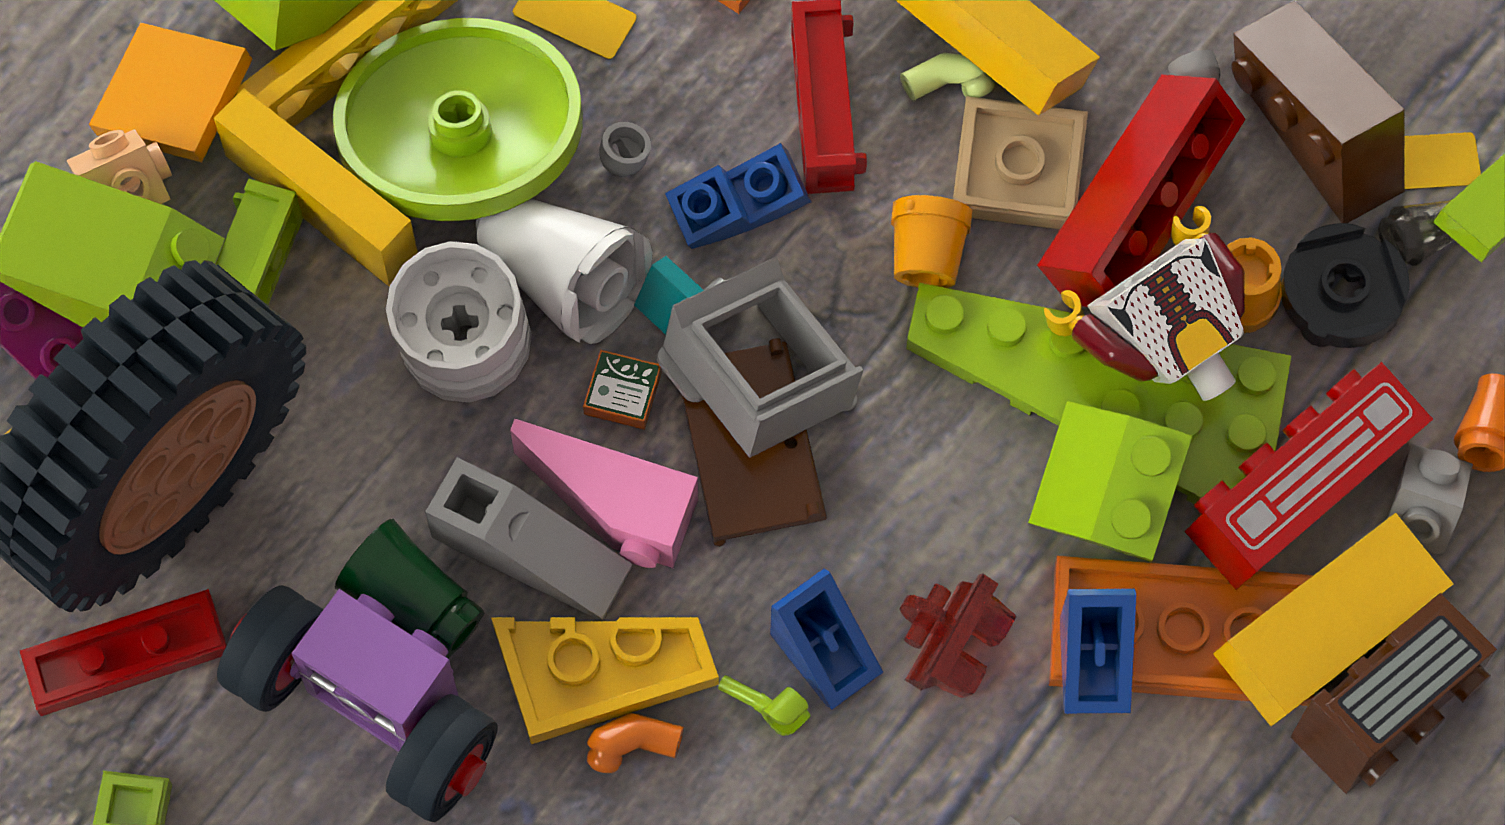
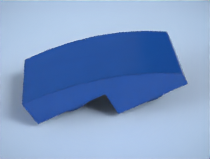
M781 143L727 172L720 165H717L665 193L686 243L691 249L750 231L811 203L789 151Z

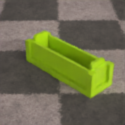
M248 178L244 188L245 193L235 192L233 196L237 212L215 265L222 267L265 304L269 305L302 223L303 216L296 192Z

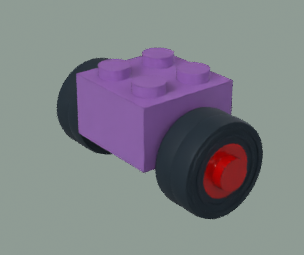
M279 585L268 591L242 617L231 634L217 670V680L221 686L232 694L241 697L255 709L268 712L280 705L295 690L299 683L303 681L307 693L399 752L386 782V792L392 799L403 806L409 807L424 820L436 822L444 817L458 803L462 796H467L475 788L487 766L485 761L492 749L498 731V725L493 718L475 709L470 703L458 696L453 676L454 671L451 668L449 659L446 658L449 653L447 648L433 636L420 629H416L410 635L391 622L394 618L393 614L380 602L365 594H361L358 600L338 589L327 606L322 609L315 603L306 600L301 594L290 587Z

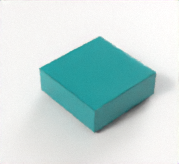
M665 256L651 265L634 306L666 335L673 305L704 290L672 260Z

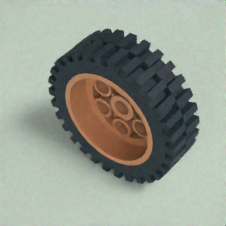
M196 260L187 261L181 270L175 265L162 271L158 282L149 277L137 284L133 299L130 300L123 294L109 305V316L104 321L100 322L94 317L81 329L83 340L74 349L66 344L53 358L59 365L48 377L41 374L28 389L34 396L27 405H16L7 419V422L13 426L11 431L0 435V557L58 608H62L67 612H73L76 608L83 612L90 610L95 602L99 606L111 602L116 591L124 595L135 588L140 574L148 579L160 569L161 560L164 556L168 554L171 558L175 557L185 547V538L193 530L198 534L210 522L208 518L210 512L218 504L223 508L231 499L234 493L230 489L237 480L247 479L256 466L251 462L255 455L265 452L275 438L269 432L272 428L283 424L289 412V409L284 404L296 397L300 385L295 380L304 373L306 364L301 360L306 355V345L301 342L304 339L302 334L222 267L215 265L212 261L204 260L201 264Z

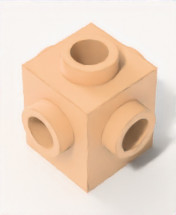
M135 129L124 133L123 130L107 132L95 138L89 144L90 150L66 160L72 174L160 204L171 200L162 180L171 177L172 173L157 142L146 146Z

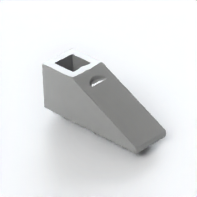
M458 457L425 511L433 539L600 621H603L633 568L632 563L514 484Z

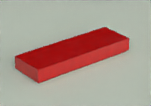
M209 589L20 650V655L36 710L40 716H44L220 658L227 643Z

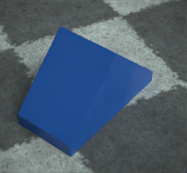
M822 569L771 606L770 635L824 704L831 710L883 673L831 573L826 569Z
M1068 589L1060 615L1063 708L1065 714L1131 713L1136 615L1135 589Z

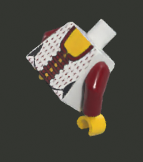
M1196 206L1193 211V220L1199 228L1188 229L1181 224L1177 216H1174L1171 238L1176 246L1088 304L1087 306L1092 314L1084 316L1080 298L1071 290L1061 292L1063 302L1074 310L1069 316L1064 318L1056 317L1047 308H1044L1047 325L1053 333L1059 336L1072 335V339L1100 363L1140 382L1153 380L1158 383L1171 384L1187 375L1202 400L1207 401L1225 392L1236 382L1219 352L1244 334L1240 319L1245 312V271L1221 237L1216 233H1209L1211 224L1209 210L1204 206Z

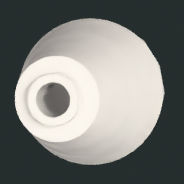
M529 199L504 212L476 219L477 242L479 246L498 255L515 275L517 285L570 339H574L579 343L581 339L589 344L599 343L612 334L633 310L635 302L627 297L636 279L644 283L651 267L653 254L649 239L638 233L635 229L534 199Z

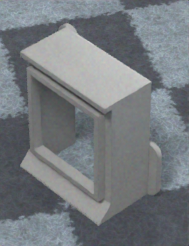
M777 256L674 304L664 345L657 354L659 366L684 398L691 402L705 400L749 458L842 411L852 410L857 402L856 392L864 371L861 366L855 368L788 285L782 274ZM754 305L760 308L806 366V372L808 373L807 376L761 399L705 330Z

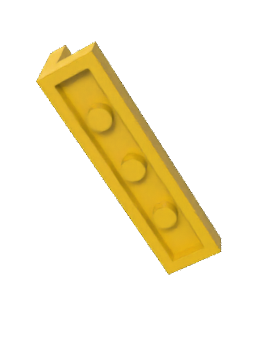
M363 0L325 33L291 45L240 84L235 96L243 88L246 89L292 127H295L338 94L348 73L369 51L400 32L431 22L458 0Z

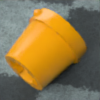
M910 195L895 200L891 216V225L894 227V279L902 284L918 288L919 283L944 288L954 286L966 235L971 230L973 210L962 202L940 196Z
M1252 237L1239 238L1229 243L1227 247L1245 271V312L1240 321L1244 333H1251L1267 326L1277 313L1282 297V268L1280 257L1275 249L1265 241Z

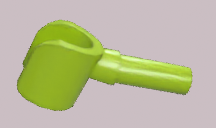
M727 675L719 683L718 689L753 707L755 711L762 714L770 727L782 736H788L796 732L811 716L807 711V701L791 687H786L775 699L771 700L764 693H760Z

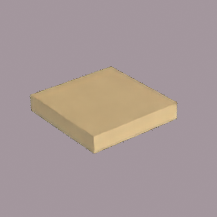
M966 96L953 200L968 205L973 210L972 218L1061 229L1078 203L1088 112L1052 107L1038 116L1023 103Z

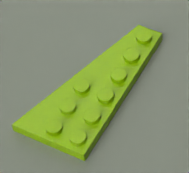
M919 283L907 338V350L972 385L978 382L1010 400L1009 405L1028 415L1034 412L1058 426L1066 402L1070 401L1129 415L1192 435L1176 490L1188 495L1186 500L1193 504L1222 480L1230 489L1246 477L1238 467L1265 443L1268 442L1276 451L1291 355L1235 344L1229 345L1220 351L1219 354L1236 382L1220 395L1203 401L1187 375L1171 384L1158 383L1153 380L1140 382L1100 363L1072 339V335L1059 336L1050 330L1044 314V308L1046 307ZM1047 308L1054 316L1064 318L1071 314V312Z

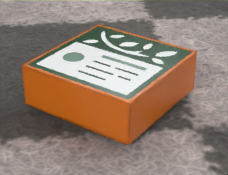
M600 349L583 404L584 415L645 430L661 378L662 368L656 363Z

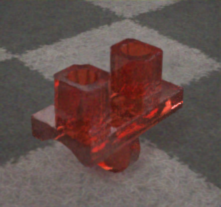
M983 573L977 576L974 583L959 582L945 609L943 608L951 592L940 584H934L926 599L915 595L906 596L899 610L912 625L904 641L914 648L921 649L922 646L923 648L905 681L920 691L937 686L960 698L973 695L986 674L987 666L963 651L970 635H973L989 647L999 645L1016 619V615L999 599L993 596L998 586L997 582Z

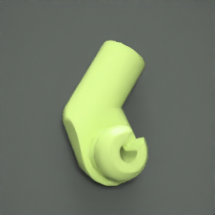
M941 53L900 74L902 86L913 101L946 84L961 83L964 96L977 98L989 94L995 87V81L962 54Z

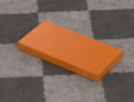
M1057 556L1054 571L1049 686L1063 687L1060 615L1068 589H1135L1136 615L1132 692L1250 701L1213 653L1313 575L1258 571L1235 590L1218 569L1213 567ZM1314 694L1300 705L1308 706L1311 699L1314 698Z

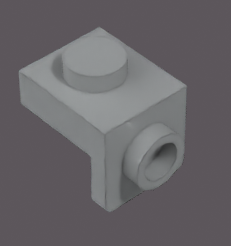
M1411 443L1403 463L1395 499L1387 519L1394 513H1397L1428 552L1437 555L1444 554L1463 510L1473 464L1457 459L1445 451L1430 450Z

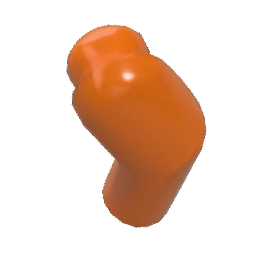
M635 713L625 714L593 730L587 740V745L590 747L587 754V763L595 771L614 773L622 764V755L636 749L676 758L681 745L684 727Z

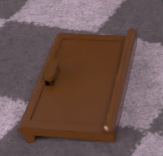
M780 338L771 339L768 345L724 353L760 399L796 381L787 343L781 342ZM681 394L715 546H723L727 539L827 519L807 429L749 458L705 400L691 402Z

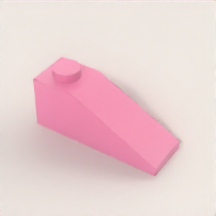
M514 419L510 429L514 453L612 549L620 551L621 557L637 566L654 568L658 563L671 568L674 567L698 502V477Z

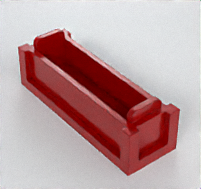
M841 0L792 1L791 41L804 186L808 194L854 191L855 174H863L867 168V154L863 152L855 153L844 44V37L853 35L854 20L852 15H842Z

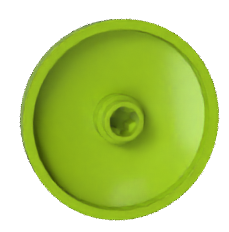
M483 18L438 20L407 29L383 41L360 59L348 73L337 94L333 109V131L343 167L402 214L435 221H463L495 215L512 209L538 195L551 185L570 163L577 150L583 129V110L579 84L574 71L564 56L548 41L527 29L510 23Z

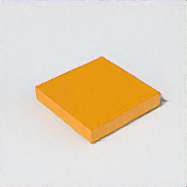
M140 22L89 126L97 136L114 130H123L124 133L135 129L146 146L157 142L163 153L202 162L218 131L214 117L234 98L253 59L246 48Z

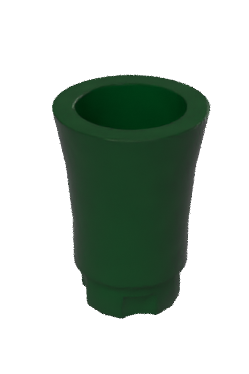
M393 518L382 523L363 541L347 561L335 582V589L337 591L340 589L358 600L361 594H365L380 602L393 614L394 618L391 622L410 635L416 629H420L433 636L447 648L449 653L446 658L448 659L469 639L485 614L479 605L467 598L468 592L446 575L422 552Z

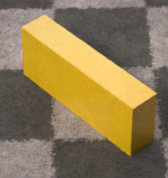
M895 0L1038 116L1082 89L1100 58L1099 55L1029 0Z
M243 88L214 117L225 156L256 181L296 192L303 219L388 287H390L402 265L418 253L412 222L409 218L246 89Z
M1394 513L1228 640L1213 655L1267 723L1273 726L1390 635L1439 593L1445 592L1453 585V582L1397 513Z

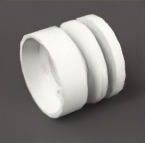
M449 241L421 250L402 265L390 284L386 314L391 333L397 348L400 350L406 369L421 388L443 400L470 403L495 396L516 380L528 360L532 333L515 275L498 255L477 244ZM470 325L472 327L468 329L466 340L458 341L455 339L460 334L461 326Z

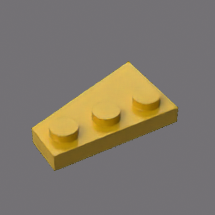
M491 617L531 745L719 685V676L698 617H619L617 621H575V617H550V621H515L514 617Z

